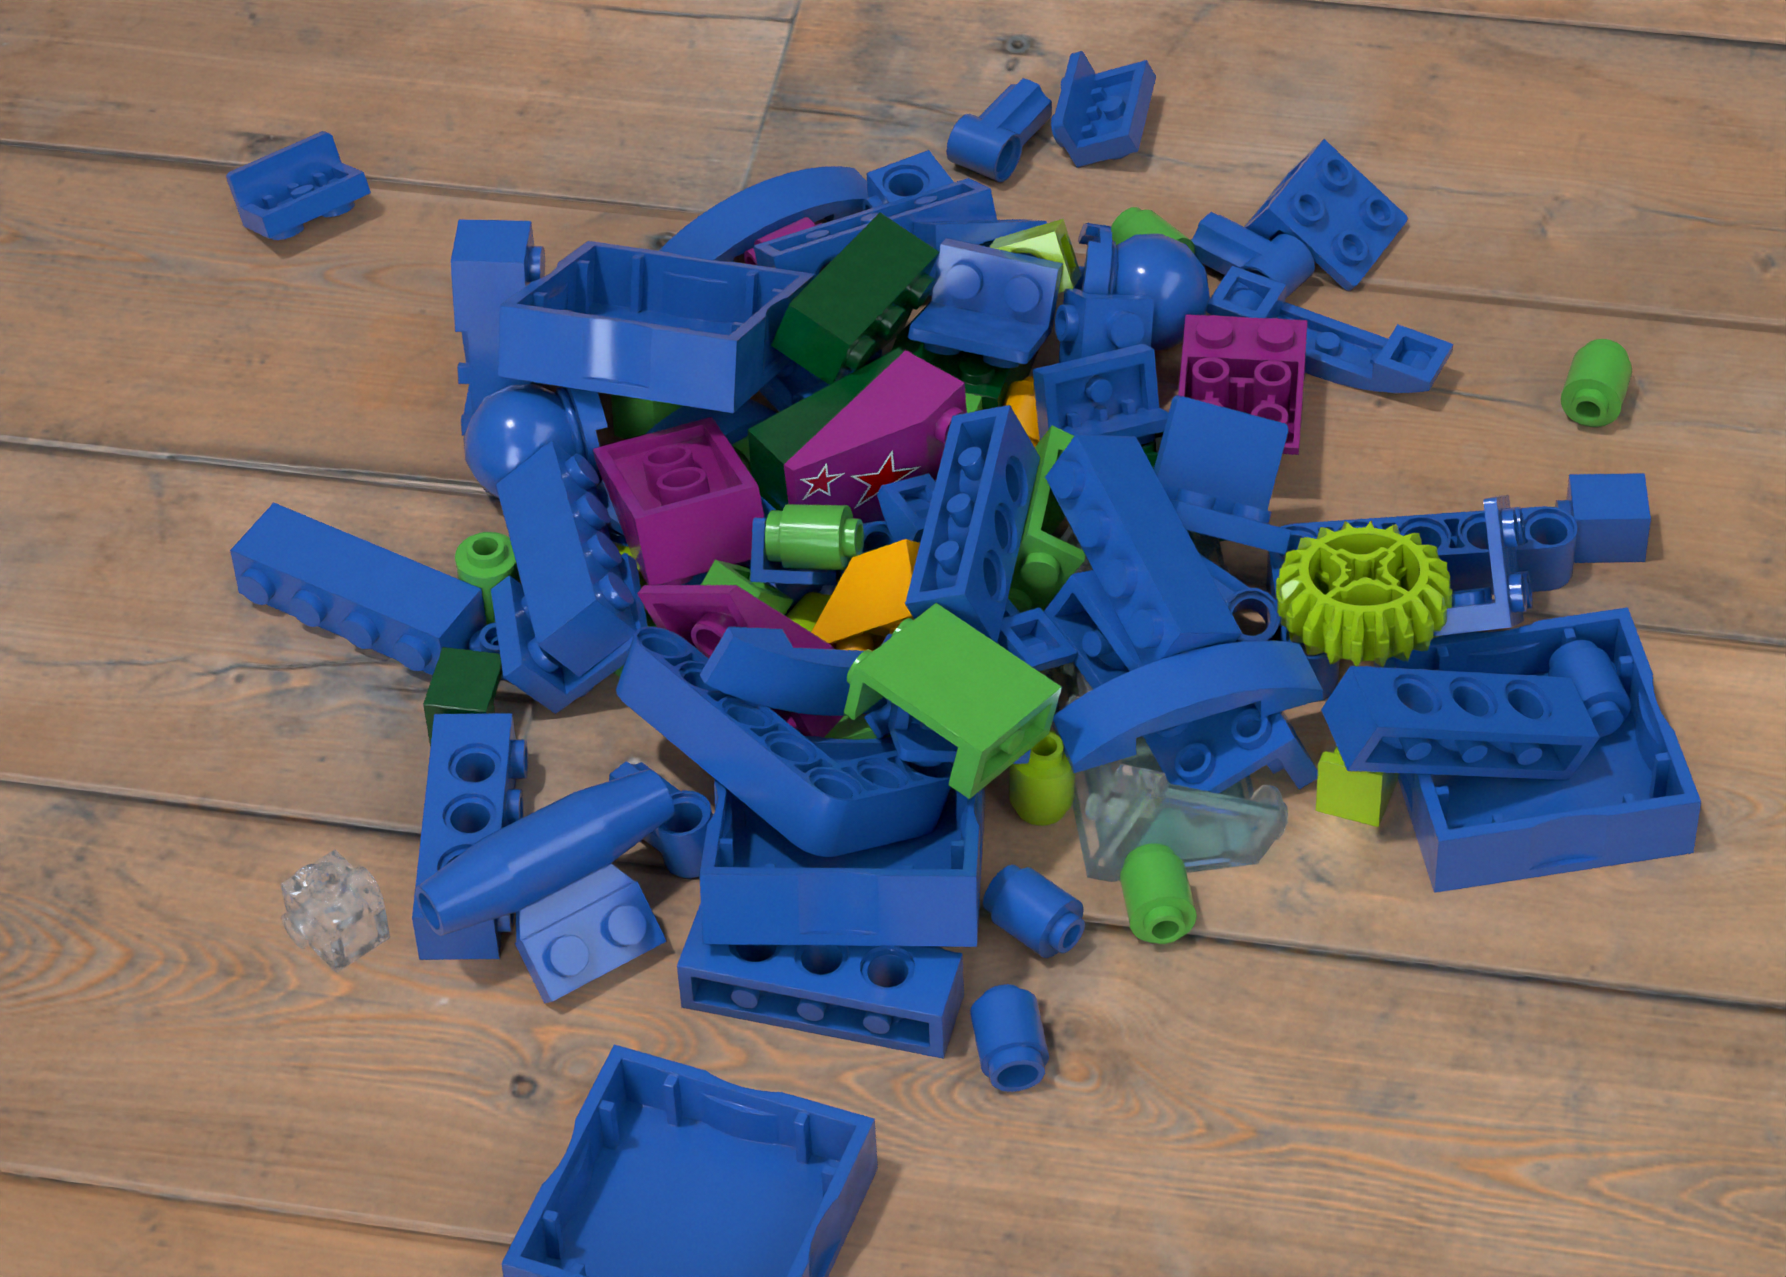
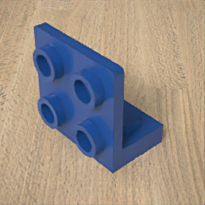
M1323 139L1286 174L1244 227L1271 241L1279 234H1288L1296 237L1310 250L1314 261L1345 290L1350 291L1358 285L1405 225L1408 217L1332 145Z
M946 238L940 244L932 301L910 325L908 338L924 342L926 350L937 354L955 355L960 353V350L983 355L984 362L1002 368H1015L1019 366V363L1027 364L1052 333L1063 263Z
M1177 395L1173 397L1154 471L1186 530L1286 554L1292 530L1269 524L1272 512L1268 511L1289 430L1287 424Z
M1509 495L1494 496L1483 500L1495 599H1492L1491 587L1453 591L1452 607L1447 608V622L1441 631L1433 632V636L1512 628L1524 621L1523 612L1533 608L1529 571H1518L1515 549L1519 545H1525L1523 513L1521 507H1510Z
M624 553L621 555L622 562L618 566L622 580L629 588L634 599L630 608L636 629L648 627L644 604L637 594L641 590L637 563L634 558ZM509 575L491 589L503 678L553 713L557 714L577 698L589 693L595 685L624 665L633 637L582 676L578 677L537 645L522 584Z
M1255 703L1143 736L1177 799L1186 811L1195 809L1265 765L1269 767L1273 774L1285 769L1299 790L1316 780L1318 775V769L1284 711L1261 717Z

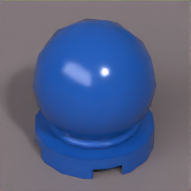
M1092 223L1083 224L1078 242L1088 246L1084 266H1079L1081 277L1074 289H1079L1087 294L1147 295L1155 299L1151 348L1154 351L1168 350L1182 343L1186 314L1205 315L1210 299L1205 267L1186 244L1163 234L1134 235L1116 245V242L1112 240L1111 226Z
M536 384L509 385L485 397L470 419L463 438L465 460L485 492L499 498L496 484L551 440L569 455L573 456L575 453H578L592 465L599 477V483L596 485L597 488L603 479L593 452L594 448L600 447L596 430L608 427L598 392L559 386L554 393Z

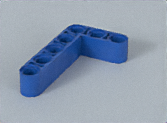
M1557 507L1521 508L1525 527V545L1515 547L1518 571H1529L1532 592L1559 589L1569 582L1573 574L1577 523L1572 515ZM1484 510L1294 523L1281 526L1282 528L1292 530L1286 552L1298 549L1300 538L1310 537L1317 539L1320 527H1325L1335 532L1342 529L1345 521L1353 528L1366 527L1372 521L1375 528L1384 530L1397 524L1400 535L1405 536L1411 533H1419L1422 545L1437 546L1438 557L1442 561L1447 562L1452 593L1453 591L1491 587L1492 595H1494ZM1268 551L1266 591L1277 601L1276 579L1279 578V569L1282 568L1285 562L1286 554ZM1280 619V624L1274 635V641L1291 642L1289 631L1281 625ZM1299 643L1323 689L1322 700L1330 697L1338 685L1340 660L1330 665L1325 652L1308 655L1305 644Z
M642 627L634 633L616 688L617 696L801 850L817 856L835 857L925 836L935 831L951 786L948 784L953 768L952 762H943L940 765L931 767L920 766L910 761H902L899 759L897 751L894 750L837 763L769 707L745 701L706 685L700 673L709 658L678 634L658 627Z

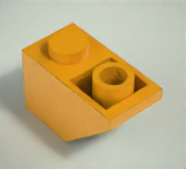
M904 539L852 557L811 633L832 645L836 650L865 651L870 649L874 651L882 645L888 634H893L901 622L907 618L915 620L905 602L920 543Z

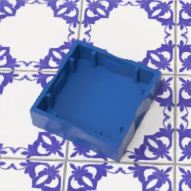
M587 241L559 261L557 267L550 274L532 281L500 305L498 377L734 413L792 361V359L772 347L771 344L788 305L815 278V274L737 262L698 259L669 252Z
M1628 607L1538 620L1519 628L1504 631L1442 635L1431 639L1428 651L1412 650L1408 662L1395 657L1387 658L1384 665L1385 668L1548 676L1550 657L1558 648L1572 641L1588 640L1608 654L1631 701L1630 713L1619 729L1610 735L1599 738L1569 780L1398 773L1400 788L1434 893L1694 853L1701 800L1676 733L1663 716L1657 704L1653 686V672ZM1374 661L1373 667H1380V666Z
M805 736L837 763L896 750L892 737L852 740ZM716 779L714 780L715 813L707 824L699 874L703 944L977 947L985 821V787L970 799L951 787L937 827L933 833L840 856L822 857L805 852L795 846Z
M614 1044L575 1119L572 1138L564 1157L549 1178L541 1185L501 1263L503 1277H829L878 1169L875 1118L783 1092L761 1091L741 1087L724 1081L706 1070Z

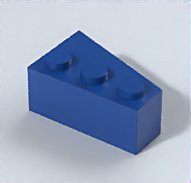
M458 220L451 256L455 332H462L466 363H458V384H469L464 414L461 416L462 436L465 435L470 419L485 397L509 385L536 384L540 387L543 385V383L498 377L500 305L532 281L545 277V250L543 246H534L531 221Z

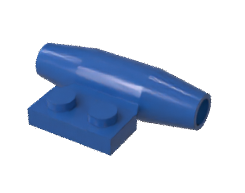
M647 769L575 791L480 839L416 887V899L425 920L436 934L442 936L516 912L515 945L544 1004L555 1001L667 942L638 882L632 880L614 866L612 862L674 816L675 809L669 790L654 770Z

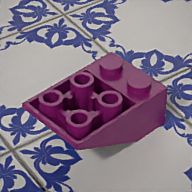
M1186 314L1178 396L1285 423L1289 430L1282 454L1299 455L1305 380L1307 320Z

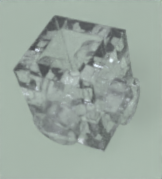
M335 849L313 864L303 866L291 878L280 884L286 913L282 915L281 919L288 935L301 949L310 946L336 973L390 938L383 895L376 880L365 867L359 865L354 868Z

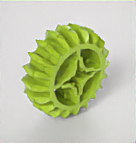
M1345 521L1342 529L1335 532L1328 528L1320 527L1317 539L1310 537L1300 538L1298 549L1286 552L1285 562L1282 568L1279 569V578L1276 579L1277 613L1280 616L1281 625L1289 631L1291 642L1304 643L1308 655L1325 652L1330 665L1341 659L1352 660L1354 666H1359L1362 661H1375L1380 667H1384L1387 658L1390 657L1408 662L1412 650L1428 651L1431 639L1439 637L1433 636V632L1441 631L1442 627L1445 626L1447 622V608L1452 607L1450 573L1447 571V562L1442 561L1438 557L1437 546L1422 545L1419 533H1411L1405 536L1400 535L1397 524L1384 530L1375 528L1372 521L1366 527L1353 528Z

